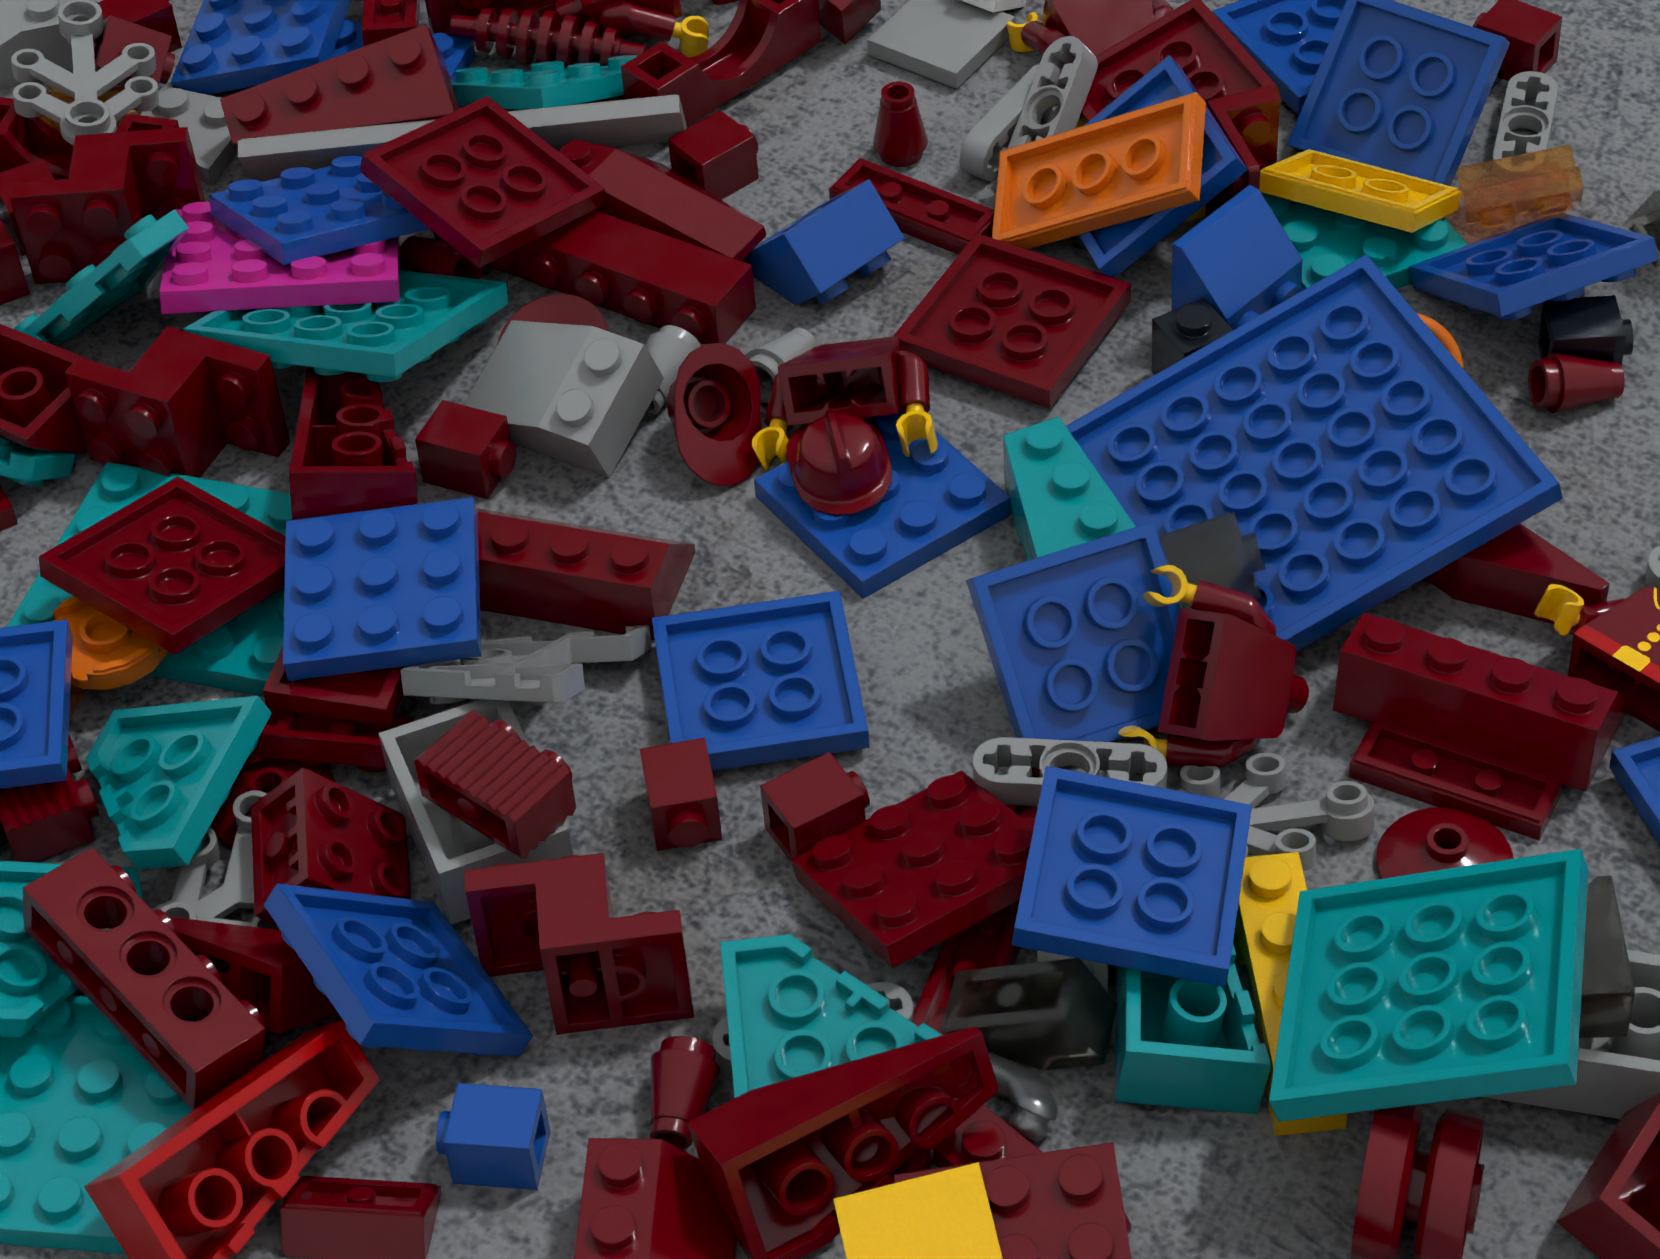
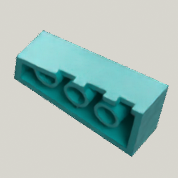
M1059 416L1003 435L1004 486L1006 494L1011 497V513L1019 542L1022 543L1026 561L1136 527Z
M1234 945L1232 946L1230 967L1225 987L1116 966L1115 1101L1258 1114L1272 1064L1265 1043L1260 1044L1254 1027L1255 1011L1248 990H1243L1234 964L1236 958Z

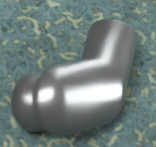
M988 1052L999 1088L996 1094L1011 1100L1012 1103L1017 1105L1014 1113L1010 1116L1009 1125L1021 1135L1034 1141L1043 1139L1047 1133L1050 1120L1056 1121L1058 1106L1047 1082L1036 1072Z

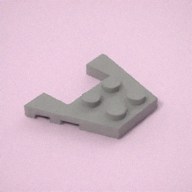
M649 625L625 626L626 634L595 636L594 630L574 631L555 641L533 642L532 636L481 641V657L411 665L401 669L403 695L428 697V703L450 704L466 699L564 703L585 690L582 664L571 663L633 661L652 650Z

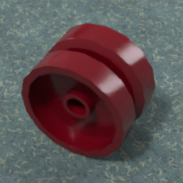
M1419 1105L1375 1110L1357 1201L1351 1259H1398L1407 1222L1418 1224L1414 1259L1463 1258L1467 1233H1474L1485 1165L1479 1164L1485 1115L1447 1108L1436 1122L1430 1153L1419 1151L1423 1127V1114Z

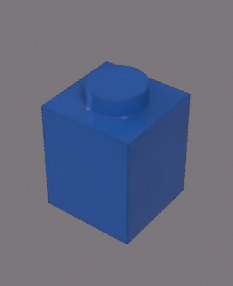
M457 1083L451 1111H442L440 1113L436 1130L438 1154L446 1155L453 1184L538 1190L551 1131L542 1089Z

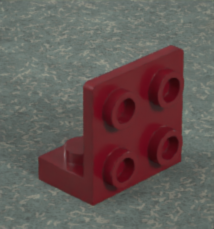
M1272 85L1207 101V108L1248 169L1207 203H1213L1216 210L1248 185L1259 189L1260 170L1277 163L1280 98Z
M304 767L251 806L255 917L277 925L264 907V903L276 884L411 899L406 819L402 813Z

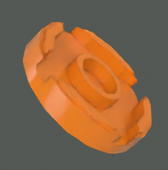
M74 596L63 601L53 612V621L68 620L73 636L71 685L78 688L109 690L132 684L154 671L168 654V651Z

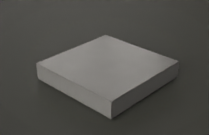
M909 0L867 39L868 55L957 89L1009 39L1006 22L1012 21L1016 24L1015 16L1002 11L993 13L961 0Z

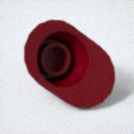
M724 343L704 344L690 352L680 365L677 377L671 384L667 397L668 416L675 428L676 441L681 457L689 470L701 480L717 486L736 485L752 474L759 462L752 447V439L761 430L759 376L749 358L738 348Z
M832 409L827 410L823 417L816 419L812 423L805 424L796 430L787 442V459L795 488L802 501L817 512L841 516L854 515L870 509L885 497L892 483V467L882 434L875 424L864 418L846 413L836 414Z

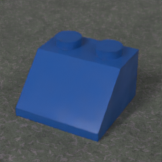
M870 179L817 206L758 244L742 262L752 265L754 278L795 306L812 297H816L821 305L848 289L850 286L845 277L857 269L861 276L864 277L889 262L891 257L887 250L903 240L904 236Z
M1248 185L1173 243L1172 310L1204 298L1234 330L1303 291L1301 287L1303 259L1259 189Z

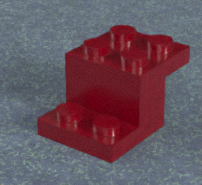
M188 127L77 135L74 141L69 179L12 183L9 197L35 284L68 282L87 266L93 264L97 267L127 240L124 237L125 232L147 215L152 214L156 220H159L172 210H181L183 206L189 203L206 202Z
M167 326L129 372L82 358H77L65 372L90 460L97 461L104 466L107 462L139 467L140 469L167 477L174 473L200 478L228 443L245 450H253L277 458L290 444L271 358L268 354Z
M604 853L583 856L569 855L559 859L518 864H497L486 868L464 870L465 893L481 966L490 977L544 970L556 1035L694 1018L680 910L641 912L632 916L614 918Z

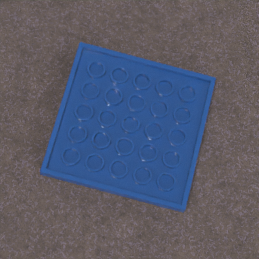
M1367 254L1066 425L1135 526L1150 522L1154 523L1167 565H1173L1181 569L1186 575L1188 583L1198 586L1199 581L1203 580L1253 596L1276 625V636L1294 644L1296 652L1563 499L1560 483ZM1179 601L1181 608L1191 609L1192 604Z

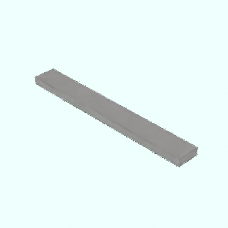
M676 94L508 112L558 152L572 139L584 140L607 147H620L668 142L669 138L686 129V120L679 95ZM436 119L238 140V159L249 179L263 182L280 178L281 172L290 168L306 167L315 170L332 166V160L338 157L349 155L362 157L363 153Z

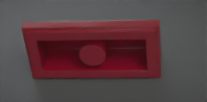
M302 1176L280 1208L282 1251L287 1257L307 1259H426L441 1198V1186L432 1183Z

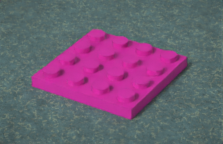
M210 202L189 203L183 206L181 210H176L189 229L173 252L165 256L159 291L162 314L399 301L400 237L319 257L304 258L283 265L265 253L260 246L250 239L243 238L211 216Z

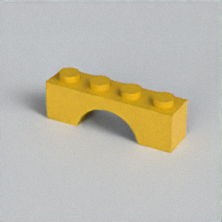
M1299 852L1245 857L1233 939L1238 964H1246L1249 972L1257 1012L1260 1044L1265 1043L1272 1064L1265 1087V1094L1274 1136L1346 1129L1347 1113L1278 1122L1269 1103L1300 891L1307 890Z

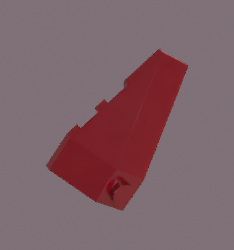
M572 139L559 151L605 188L602 206L595 209L599 212L742 261L767 236L765 227L662 163L584 140Z
M976 1026L750 1090L687 1122V1126L706 1180L748 1259H801L826 1246L840 1233L834 1198L895 1183L890 1175L920 1148L934 1149L996 1094L999 1088L983 1033Z

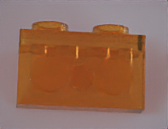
M1568 145L1461 166L1457 170L1467 225L1480 222V227L1482 228L1501 226L1515 220L1514 215L1538 211L1539 216L1556 215L1573 209L1572 204L1582 201L1584 188L1579 166L1575 167L1572 148Z

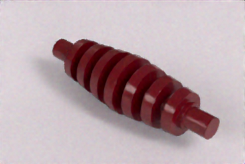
M483 8L476 17L453 14L450 23V34L473 39L478 51L490 53L495 42L498 57L510 59L515 49L517 62L525 65H531L536 54V63L555 61L557 56V61L564 62V69H567L569 65L575 64L577 56L578 64L596 63L597 59H600V66H608V58L640 55L647 50V46L644 44L624 41L621 38L620 30L609 26L606 28L603 38H601L599 23L586 21L581 34V24L578 17L567 14L561 25L559 12L546 10L540 21L537 9H525L519 21L517 9H503L499 21H497V11L495 8Z

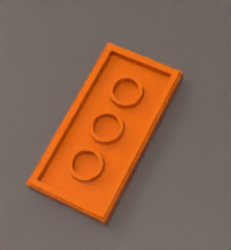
M1194 92L1000 151L992 238L1024 249H1030L1200 201L1206 102Z

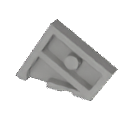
M162 86L159 90L158 106L150 111H144L140 115L178 120L179 127H188L200 180L207 185L213 186L238 153L231 141L220 102L221 98L180 88Z

